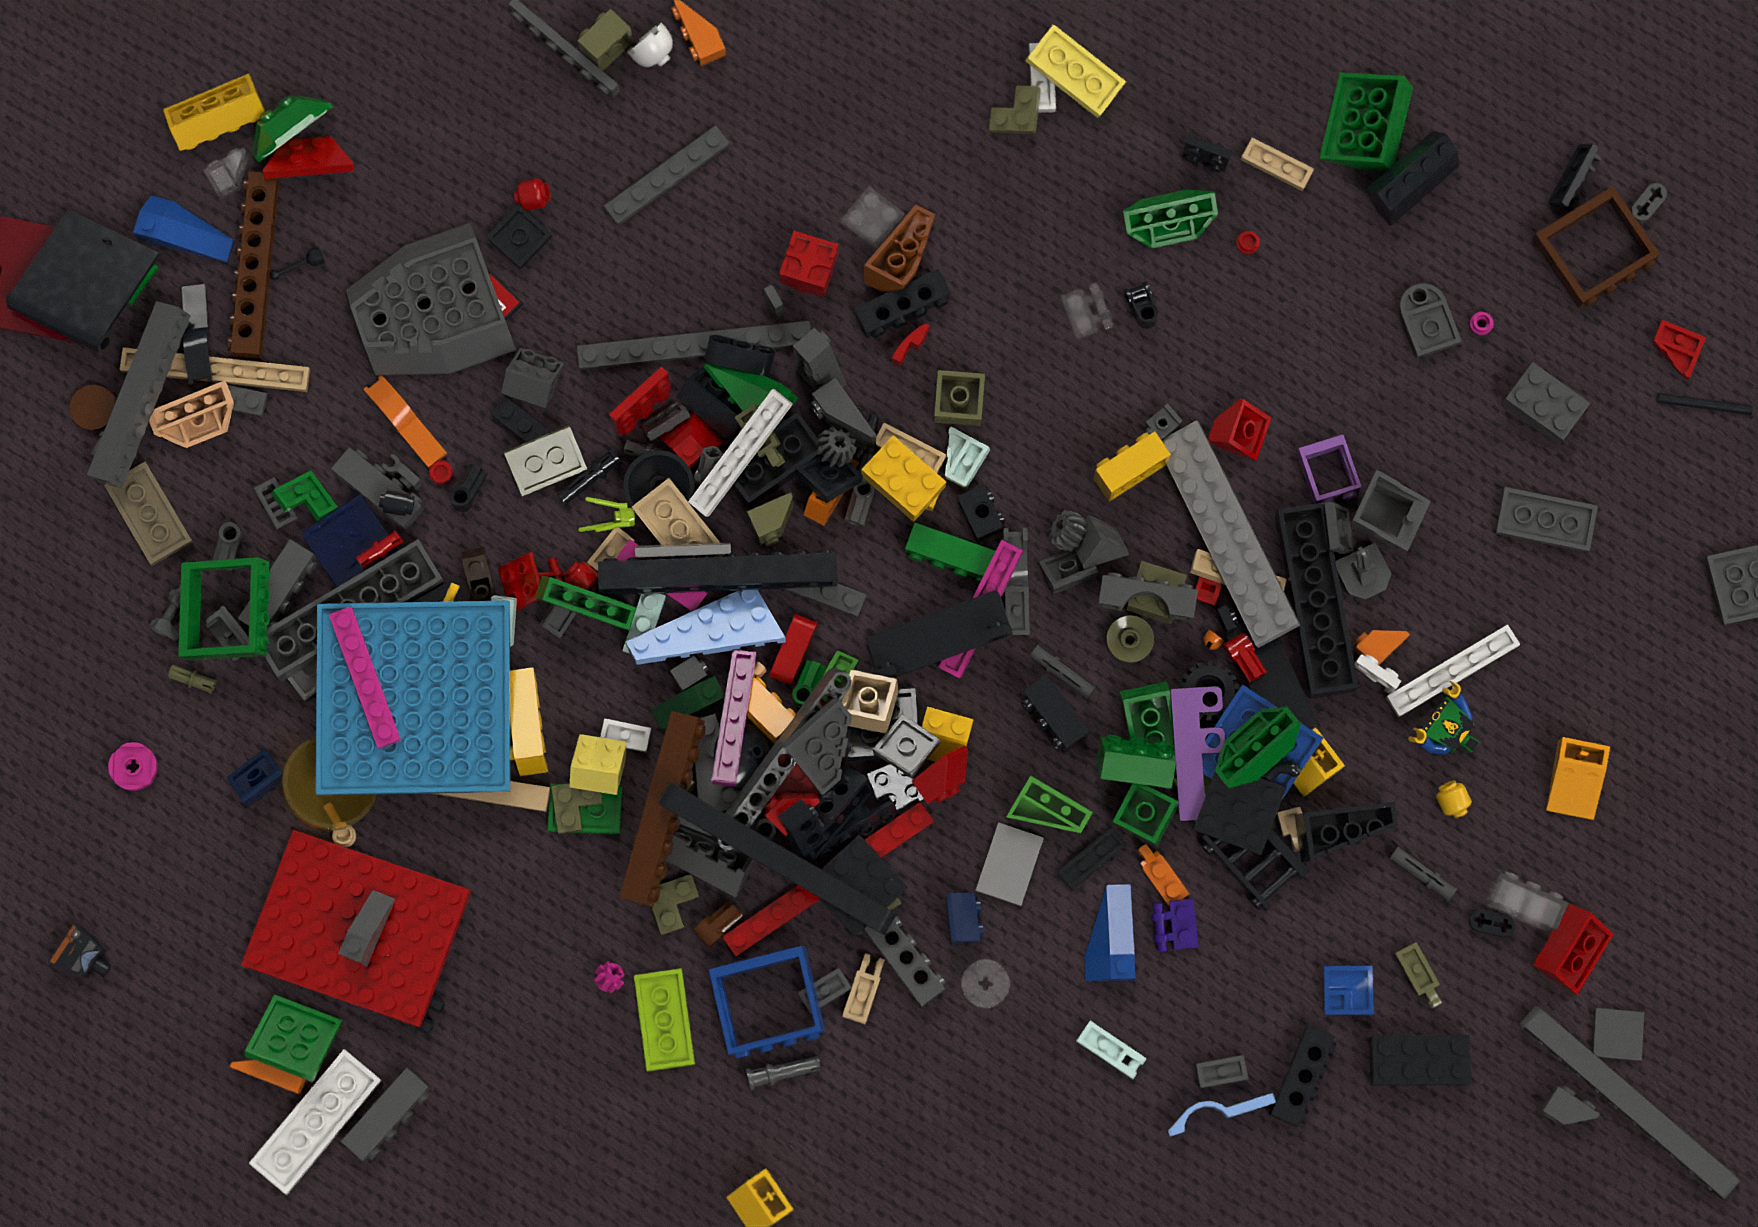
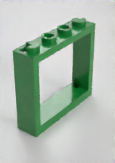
M257 557L182 563L178 657L187 660L267 656V643H269L267 625L270 619L268 614V601L270 599L269 577L271 575V572H269V561ZM251 568L249 645L199 648L202 571Z

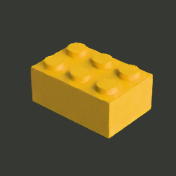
M1148 432L1144 433L1136 439V444L1131 447L1128 445L1122 447L1116 452V457L1111 460L1105 458L1096 465L1098 468L1095 470L1093 479L1108 502L1166 466L1171 454L1156 432L1150 435Z
M894 435L861 469L863 478L913 522L946 486V481Z

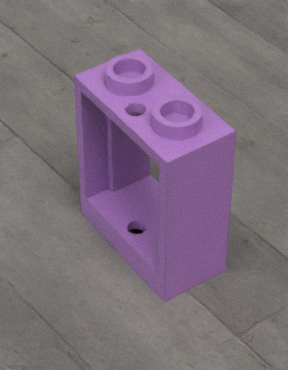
M1344 435L1298 448L1296 454L1313 504L1323 502L1335 503L1334 499L1343 497L1344 500H1348L1357 496V492L1361 489V484ZM1338 450L1350 486L1319 496L1307 459Z

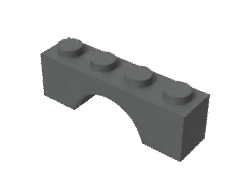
M1108 573L1107 576L1103 575L1098 600L1099 608L1121 611L1129 600L1138 596H1149L1158 600L1164 606L1169 619L1192 622L1194 619L1198 590L1193 589L1191 585L1179 584L1178 587L1170 586L1169 582L1155 580V583L1145 582V578L1136 576L1131 577V579L1122 578L1121 574Z

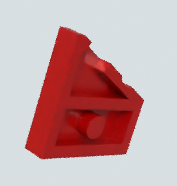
M1662 320L1652 343L1684 379L1688 380L1706 337Z

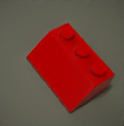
M1569 904L1533 965L1542 974L1578 995L1614 934L1591 912Z

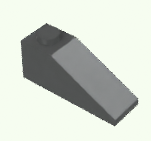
M372 890L349 928L338 954L346 959L367 966L396 899Z

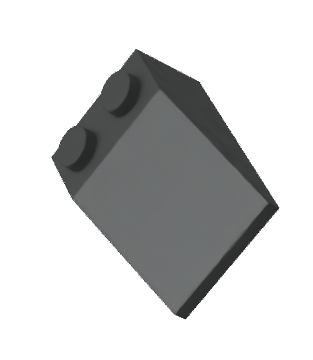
M836 378L812 393L813 402L811 404L813 408L811 409L818 420L823 419L827 425L833 426L835 429L842 427L844 433L850 432V437L870 448L876 446V434Z

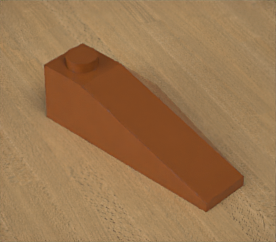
M915 205L864 265V283L883 293L903 289L917 272L935 214Z

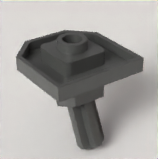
M1376 543L1365 548L1359 547L1358 551L1335 561L1338 576L1349 596L1365 601L1387 589L1391 572Z

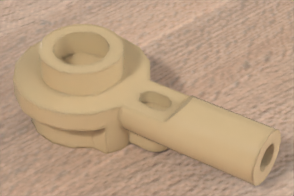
M331 803L325 805L323 809L334 827L332 834L333 842L345 848L352 846L356 840L354 828L342 823Z

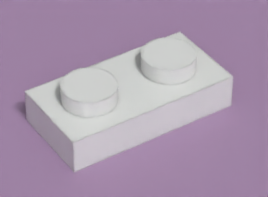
M604 719L600 737L626 741L627 749L647 753L652 729Z

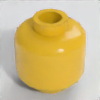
M1450 781L1438 788L1439 792L1436 795V799L1445 815H1454L1455 818H1458L1468 812L1467 808L1471 805L1472 801L1464 784Z

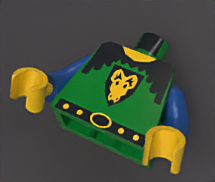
M1450 681L1452 684L1451 691L1445 687L1442 689L1443 693L1449 695L1450 698L1446 697L1423 729L1413 728L1417 733L1416 738L1409 736V741L1418 743L1428 753L1444 755L1449 752L1453 753L1459 745L1471 753L1479 743V741L1468 734L1474 725L1472 722L1473 716L1466 700L1460 693V685L1453 681Z

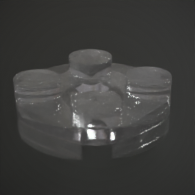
M983 959L976 961L967 968L962 977L961 987L967 1001L974 1006L992 1008L1002 1003L1007 996L1010 980L1007 972L1000 964L993 960ZM983 977H987L988 981L993 984L992 987H988V991H984L983 987L978 984L983 981Z

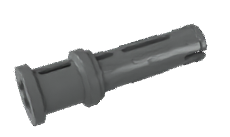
M818 1056L776 1066L766 1064L765 1067L755 1070L746 1069L750 1090L765 1084L772 1086L776 1081L821 1071Z

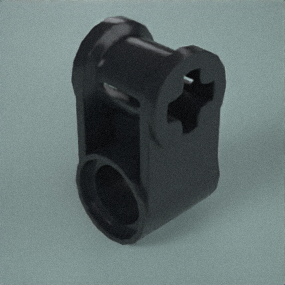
M1145 281L1142 282L1141 286L1130 290L1128 288L1124 289L1125 298L1130 309H1132L1138 325L1144 329L1152 328L1157 321L1158 309L1148 283ZM1149 312L1153 315V318L1147 320L1142 318L1141 314Z

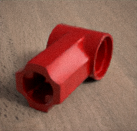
M1244 632L1223 644L1226 653L1234 663L1236 662L1248 683L1255 681L1267 672L1255 654L1252 642Z

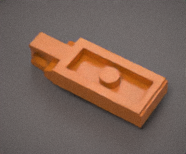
M1144 844L1137 850L1144 859L1140 863L1143 872L1168 907L1169 901L1182 900L1189 895L1187 889L1158 851L1152 853L1147 844Z

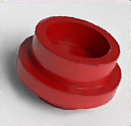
M1245 231L1238 236L1236 245L1241 253L1253 254L1258 250L1260 240L1254 232Z

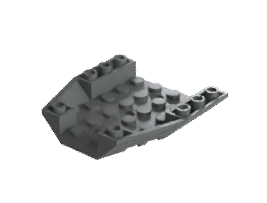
M471 223L403 246L346 289L353 316L376 376L452 374L516 351ZM467 283H472L476 286L475 291L471 294L463 292V286ZM429 299L431 305L428 309L422 310L418 307L420 300ZM376 315H385L387 318L386 322L383 325H376L374 323Z

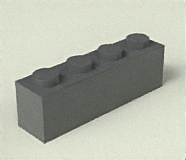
M349 447L331 470L383 512V508L379 507L381 493L385 494L387 489L404 492L402 490L404 486L395 478L392 480L388 479L385 476L386 471L375 463L372 466L366 461L368 457L359 449L353 451ZM412 492L409 495L415 496L412 515L400 516L384 513L405 531L424 510L421 505L422 500Z
M292 540L288 541L269 570L271 572L269 577L270 599L268 601L270 619L267 629L278 623L276 620L281 613L285 614L291 605L290 598L294 593L298 594L304 585L302 580L307 573L311 574L317 565V562H315L317 557ZM250 601L238 617L239 621L248 627Z
M406 1068L341 1142L362 1161L366 1162L367 1159L372 1161L381 1151L378 1147L384 1140L389 1142L397 1133L395 1128L399 1123L405 1124L414 1113L411 1110L417 1103L422 1105L430 1096L428 1091L431 1088L414 1072Z

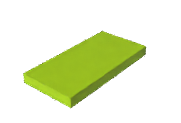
M682 968L634 975L647 1072L695 1065Z

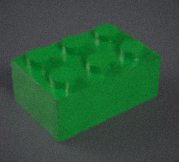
M1107 735V737L1100 736L1095 764L1100 779L1172 788L1177 761L1171 746H1168L1167 743L1156 741L1154 744L1145 743L1144 740L1138 738L1123 740L1116 735Z

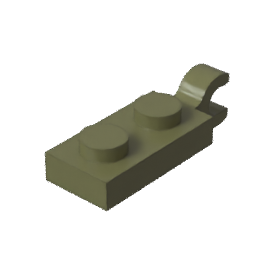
M757 404L751 405L735 417L742 429L758 409ZM772 432L757 454L759 457L766 455L773 467H779L785 463L783 456L776 449L781 443L775 433Z
M1417 942L1396 952L1394 955L1416 995L1425 994L1431 1009L1440 1005L1442 1002L1434 989L1440 984Z

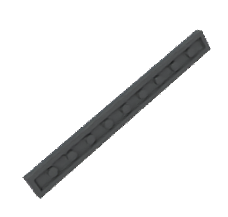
M810 321L577 346L579 369L586 370L704 357L710 335H721L767 346L772 349L790 348L811 331Z

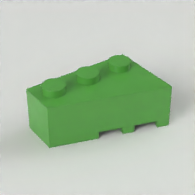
M1030 776L1008 813L1007 818L1082 833L1093 811L1037 778Z

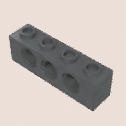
M897 916L885 935L869 926L865 927L864 931L921 1008L945 991L943 985L946 982L938 972L933 973L929 968L931 962L923 952L919 954L914 948L917 943L909 933L905 935L899 928L902 926V923ZM888 933L897 934L899 937L898 943L895 945L887 944L885 941L886 935ZM903 952L911 953L913 955L912 963L908 965L901 963L900 955ZM919 971L925 972L928 980L924 984L916 983L914 980L915 973Z

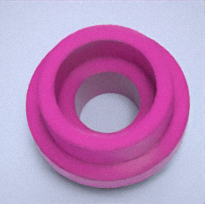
M1477 312L1470 319V328L1477 335H1486L1493 328V319L1486 312ZM1483 320L1486 324L1485 327H1479L1477 321Z

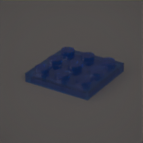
M361 494L301 533L337 587L399 551L395 547L386 554L385 558H379L365 569L358 562L357 555L373 546V542L376 540L379 542L388 536Z

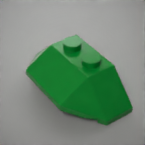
M296 95L292 97L287 96L278 103L279 107L273 111H266L260 116L261 120L256 124L252 150L254 159L261 162L333 108L331 103L323 99Z
M1182 190L1141 199L1123 210L1126 233L1150 248H1156L1197 239L1218 215L1214 191Z
M1287 706L1259 710L1224 741L1218 764L1214 771L1228 788L1259 780L1294 748L1301 723Z

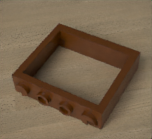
M1614 186L1537 232L1532 239L1578 308L1583 305L1587 307L1593 305L1599 300L1597 297L1602 293H1605L1606 296L1618 289L1617 284L1623 280L1625 283L1632 281L1638 276L1636 272L1641 269L1648 271L1657 264L1655 261L1660 256V253ZM1611 202L1646 253V256L1584 293L1549 240Z

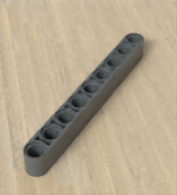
M832 668L825 673L727 809L726 815L735 819L738 813L743 812V819L740 823L750 828L796 764L781 744L806 723L809 715L813 714L814 716L834 697H837L840 701L843 699L852 685L849 674L837 668ZM841 675V677H842L841 683H840L839 685L835 686V685H834V680H835V678H836L837 676ZM827 695V702L821 706V697ZM785 753L786 758L784 762L778 764V757ZM771 773V780L764 784L763 779L765 775ZM753 793H757L756 801L750 803V796ZM711 835L713 842L722 849H734Z

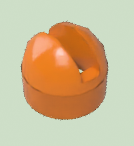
M1210 629L1203 638L1205 646L1209 641L1213 643L1210 650L1218 649L1224 642L1222 638Z

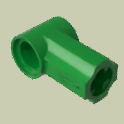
M807 660L799 682L793 690L794 704L799 709L805 701L798 700V695L803 692L810 695L826 671V667L820 663Z

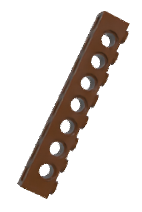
M249 172L248 179L244 180V193H247L246 201H243L241 206L244 224H240L239 237L242 238V244L237 248V260H240L239 269L235 270L234 276L235 283H237V291H234L232 295L235 313L230 316V327L233 328L232 337L229 336L228 350L231 351L234 358L262 359L280 179H264L262 172ZM257 195H265V199L263 201L255 202V198ZM263 217V221L260 224H252L254 218ZM254 239L261 240L257 247L250 246ZM251 262H259L256 269H248V265ZM249 284H256V289L253 292H246V287ZM253 306L254 311L251 314H243L246 307ZM251 329L252 333L249 337H241L243 330Z

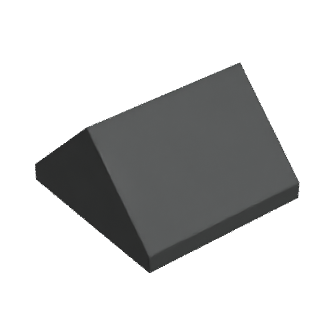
M1091 515L1086 517L1084 521L1087 522L1085 528L1087 533L1084 534V540L1080 541L1079 547L1074 548L1083 569L1129 555L1115 526Z
M1067 550L1039 561L1052 595L1092 580L1098 574L1096 566L1083 569L1074 550Z

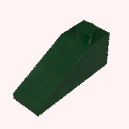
M714 676L690 687L651 710L660 730L663 731L667 729L671 711L696 716L724 703L725 696Z

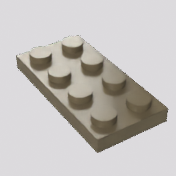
M146 462L128 472V477L122 489L107 484L104 485L151 566L193 543Z

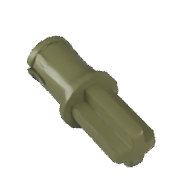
M172 665L168 674L169 678L187 684L188 688L193 686L209 692V694L213 693L214 684L216 685L217 683L216 679L201 675L197 670L190 671L177 665Z

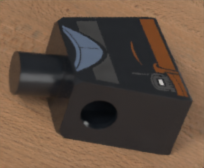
M75 923L72 924L48 961L53 965L87 979L93 971L105 977L112 967L111 964L101 959L107 950L81 926Z

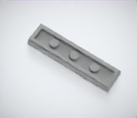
M731 542L635 547V556L637 557L731 553Z

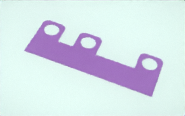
M1219 687L1171 689L1180 821L1197 820L1206 797L1204 793L1202 753L1221 752L1225 741V733L1222 728L1200 729L1199 712L1220 711L1223 707L1222 691ZM1206 692H1214L1217 695L1218 702L1215 706L1207 707L1204 705L1202 698ZM1209 733H1216L1220 736L1221 742L1218 747L1210 748L1206 745L1205 738Z

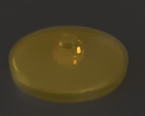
M316 737L305 741L292 752L282 772V793L287 806L299 820L316 829L335 831L356 824L369 812L377 794L317 796Z

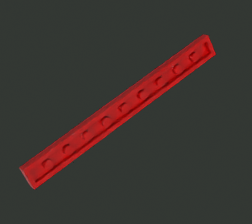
M919 802L866 838L865 841L882 858L934 823V820L922 803ZM797 885L722 938L735 957H737L820 899Z

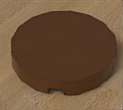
M94 384L84 386L77 390L71 398L69 405L70 416L75 424L83 430L92 432L103 430L107 426L116 399L103 386Z

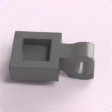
M392 454L391 458L395 461V465L388 467L383 463L382 467L390 474L398 473L401 476L398 480L407 489L412 486L417 490L423 484L422 481L402 464L396 455Z

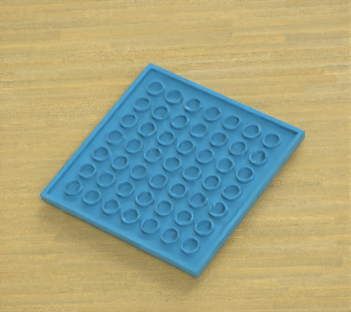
M510 601L317 604V796L510 792ZM350 606L354 610L401 738L400 742L381 749L377 748L329 614Z

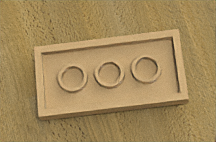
M670 478L666 479L632 506L633 510L661 545L721 543ZM711 554V555H712L713 557H722V555H724V554ZM685 555V556H688L689 558H698V556H700V555Z

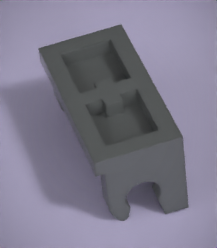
M224 606L206 620V626L223 647L249 645V636Z

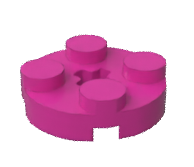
M130 742L120 746L111 755L108 770L111 778L117 785L125 790L138 791L152 784L157 775L158 762L154 753L149 748L140 743ZM133 760H136V764L139 765V769H136L135 773H131V770L127 769V765H131Z

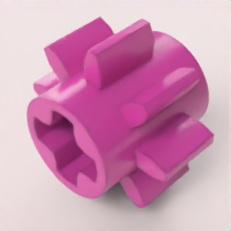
M606 962L604 966L600 965L595 970L597 977L594 981H596V985L602 991L612 993L615 989L619 990L624 984L621 979L625 974L622 968L615 963Z

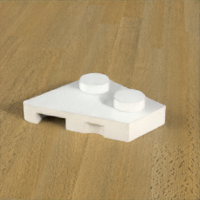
M1361 654L1354 663L1355 667L1373 682H1379L1385 686L1384 691L1391 694L1401 683V680L1398 679L1399 675L1389 668L1384 670L1377 665L1379 662L1372 656Z

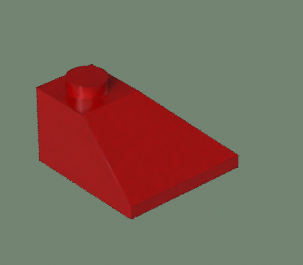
M1239 399L1215 418L1208 441L1220 449L1257 461L1271 417L1246 400Z
M691 410L689 418L677 424L671 431L663 433L659 438L671 452L682 458L692 471L699 465L704 447L715 446L719 448L725 442L709 424L703 422Z

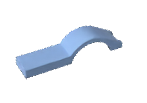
M1273 1093L1227 1108L1222 1104L1212 1101L1199 1102L1188 1108L1168 1130L1169 1135L1173 1136L1183 1133L1188 1116L1196 1109L1202 1107L1214 1108L1220 1111L1227 1119L1275 1103Z

